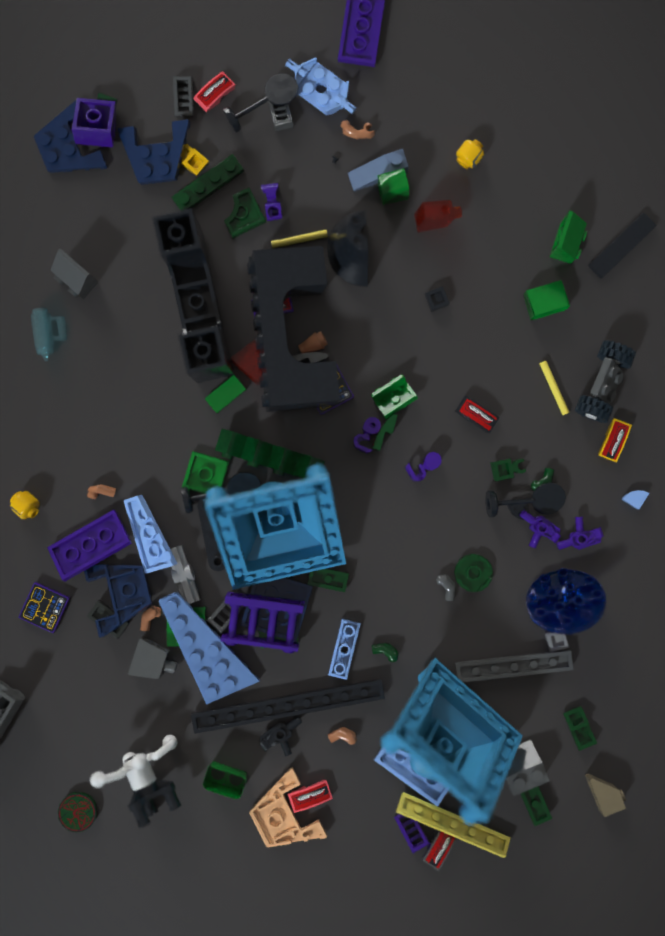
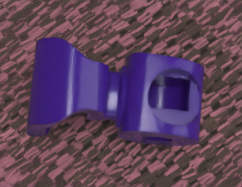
M278 183L261 185L262 192L267 197V203L265 204L267 221L282 219L281 202H278L276 198V191L279 190Z
M370 417L365 421L362 428L364 434H358L353 440V445L357 450L367 454L373 451L359 445L360 441H370V436L379 432L381 428L379 419Z
M430 452L424 457L423 464L417 465L419 468L418 475L414 474L410 463L406 464L405 469L413 481H422L426 476L425 470L432 471L438 468L442 459L438 453Z

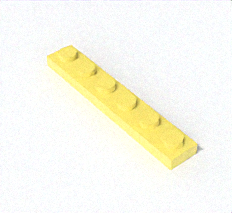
M401 793L396 813L502 858L506 857L511 837L478 823L469 825L459 815L407 793Z

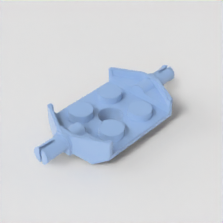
M316 57L301 65L288 59L285 66L294 71V79L298 84L299 96L325 115L334 114L340 109L343 110V108L351 114L356 111L357 107L347 100L349 81L344 82L318 63ZM323 85L326 87V91L318 93L316 88Z

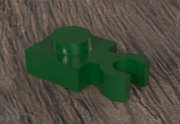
M511 459L490 462L494 481L514 478V472L518 474L525 473L526 469L518 468V464L524 462V459H516L513 463Z

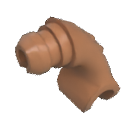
M348 120L341 122L343 134L347 137L371 139L375 134L374 130L367 131L372 127V124L369 122L365 123L361 130H356L352 127Z

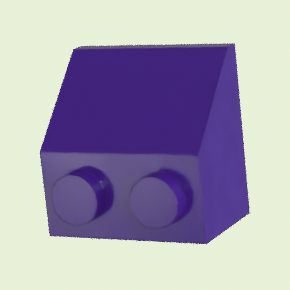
M77 98L72 124L75 144L114 147L116 133L115 101Z

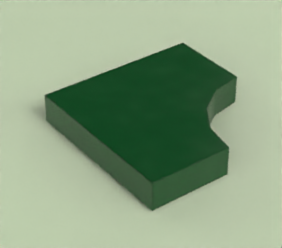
M250 187L232 195L234 209L224 222L234 239L266 223V219Z

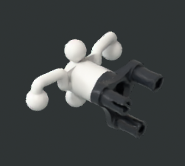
M174 735L165 736L162 741L163 746L156 752L147 755L144 753L135 754L128 752L123 757V767L118 771L106 775L98 771L93 773L90 778L92 786L100 788L105 783L121 779L127 775L134 792L127 806L130 812H133L138 828H143L151 823L148 817L158 812L153 798L159 795H164L170 811L181 807L175 792L176 786L174 782L157 779L150 764V761L158 760L167 752L176 748L177 738Z

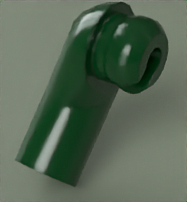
M545 468L543 478L532 482V490L535 491L542 484L552 483L555 470Z
M391 644L371 645L373 654L383 653L389 658L390 662L398 660L399 653Z

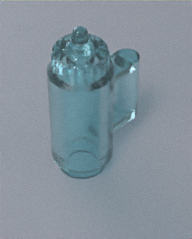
M36 308L32 310L31 314L34 347L37 355H42L44 361H48V356L54 352V341L67 339L64 316L51 317L47 308ZM51 321H57L59 336H53Z

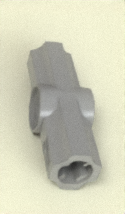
M183 545L170 549L178 563L171 566V574L181 596L188 604L201 600L194 581L195 574L191 564L188 563Z

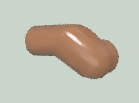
M102 484L90 486L87 497L97 499L98 493L114 497L116 488Z
M150 606L142 613L141 631H150L151 620L155 617H160L162 614L160 607Z
M345 727L327 734L331 743L339 739L348 742L350 745L357 742L355 732Z

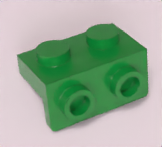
M403 374L392 378L389 383L377 388L371 394L374 404L385 419H388L418 399L416 393L406 382Z

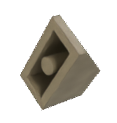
M591 774L585 775L598 810L604 817L626 809L624 804L626 798L621 789L618 790L613 784Z

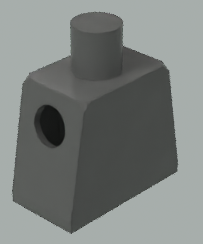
M142 637L138 641L128 675L160 679L164 671L174 674L178 663L168 660L169 649L146 637Z

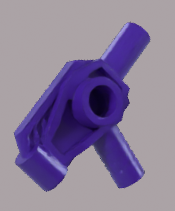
M525 510L520 513V517L530 523L529 529L534 532L529 543L530 547L536 549L541 536L549 538L554 543L561 537L560 528L545 517H533Z
M575 517L576 531L570 533L569 539L557 542L556 545L558 550L570 546L580 550L601 543L604 535L601 527L584 531L583 517Z

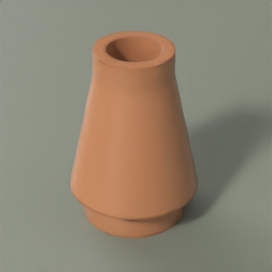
M320 331L318 333L314 332L298 347L301 353H308L324 349V346L328 345Z

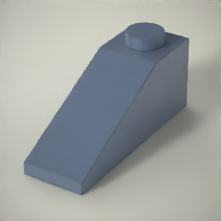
M403 149L384 154L348 172L353 191H357L378 184L377 176L401 168H404L407 174L409 166Z

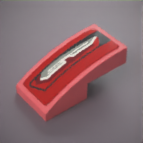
M222 71L194 96V100L208 112L220 103L222 97L234 90L236 84Z
M325 779L308 787L303 786L287 794L294 813L333 799Z

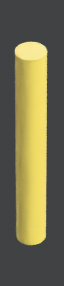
M321 230L271 241L272 249L328 237L327 230Z
M547 361L539 363L562 415L570 413Z

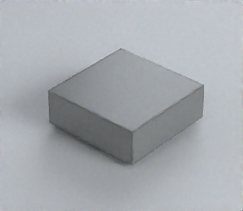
M564 628L545 633L549 652L569 648Z

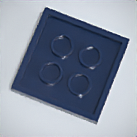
M288 578L253 585L250 593L253 595L305 601L303 614L299 613L296 618L294 642H296L313 586ZM246 606L241 626L248 628L250 609ZM260 608L258 610L257 631L267 633L270 614L268 609ZM286 611L277 613L275 636L286 639L289 619V614Z

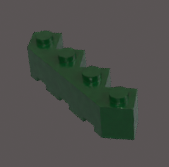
M221 429L215 451L222 453V457L232 460L234 456L248 461L247 465L256 468L262 465L274 469L273 473L281 476L287 473L300 477L299 481L307 479L306 471L310 466L316 464L324 466L325 463L321 459L226 429Z

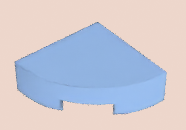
M636 490L625 494L621 500L639 510L649 493Z

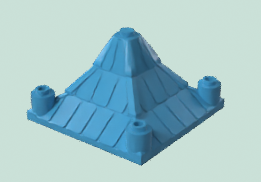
M316 464L310 466L306 471L307 479L286 484L275 481L267 482L249 493L246 492L227 497L226 491L220 487H213L207 491L206 509L233 590L346 564L326 468L323 465Z
M434 658L428 667L418 675V686L394 727L382 737L381 743L384 750L390 754H396L403 748L411 755L410 765L415 773L432 781L442 783L465 804L462 805L460 814L467 824L474 825L480 820L484 823L492 813L523 735L441 662Z

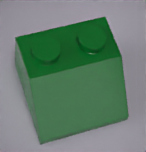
M569 211L561 221L549 256L569 264L575 259L578 260L582 248H579L581 241L584 242L588 232L585 230L587 223L573 211Z

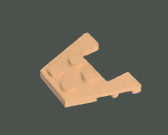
M293 767L249 811L267 848L287 845L292 842H306L310 839L327 838V833L320 819L301 828L284 795L285 792L301 784Z

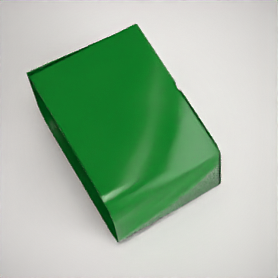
M404 168L377 176L382 205L409 200V184Z
M562 280L526 290L523 295L530 320L562 312L570 307Z
M212 761L208 766L203 787L208 791L239 799L245 786L247 772ZM212 769L225 771L224 777L220 780L214 779L211 775ZM234 774L243 777V782L238 786L232 785L230 775Z

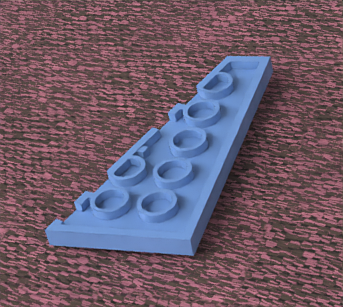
M178 592L159 599V604L206 704L260 681L256 674L251 672L248 666L235 655L234 651L225 642H220L221 637L207 625L203 618H200Z

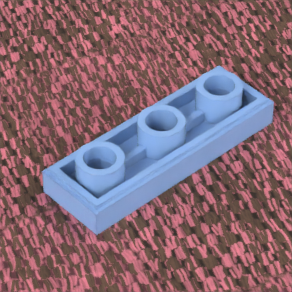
M342 618L328 673L329 676L347 680L360 622ZM343 646H346L348 648V651L342 652L341 648Z

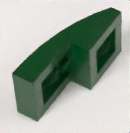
M393 414L384 423L375 439L373 450H381L385 433L393 434L398 415Z
M581 706L563 713L579 751L597 744Z

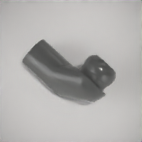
M446 574L438 575L436 578L437 584L442 585L446 589L445 600L455 601L456 585L454 581Z

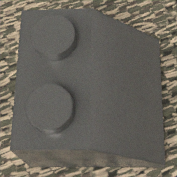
M61 248L57 251L50 269L55 274L53 278L61 285L64 283L68 285V291L74 297L79 295L84 299L99 282Z
M531 739L519 744L505 778L513 796L550 781Z

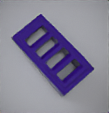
M398 814L394 818L412 853L430 844L419 822L410 819L402 824L400 820L406 816ZM414 822L416 826L406 831L404 827ZM418 829L419 833L409 838L408 834ZM422 836L423 840L413 845L412 841Z

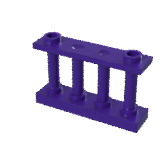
M228 591L225 596V604H230L229 606L231 607L229 631L222 634L220 642H225L226 645L230 646L243 644L281 649L285 653L298 652L300 643L294 642L296 618L299 613L303 614L305 601ZM241 606H248L250 609L247 636L236 634L238 612ZM260 608L268 609L270 612L267 638L255 637L258 610ZM280 611H286L289 614L286 641L274 639L277 613Z

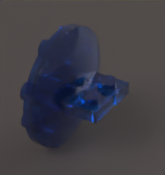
M561 568L547 574H542L530 586L526 595L527 612L532 621L540 628L556 634L583 632L598 623L606 610V594L602 585L593 576L578 570Z

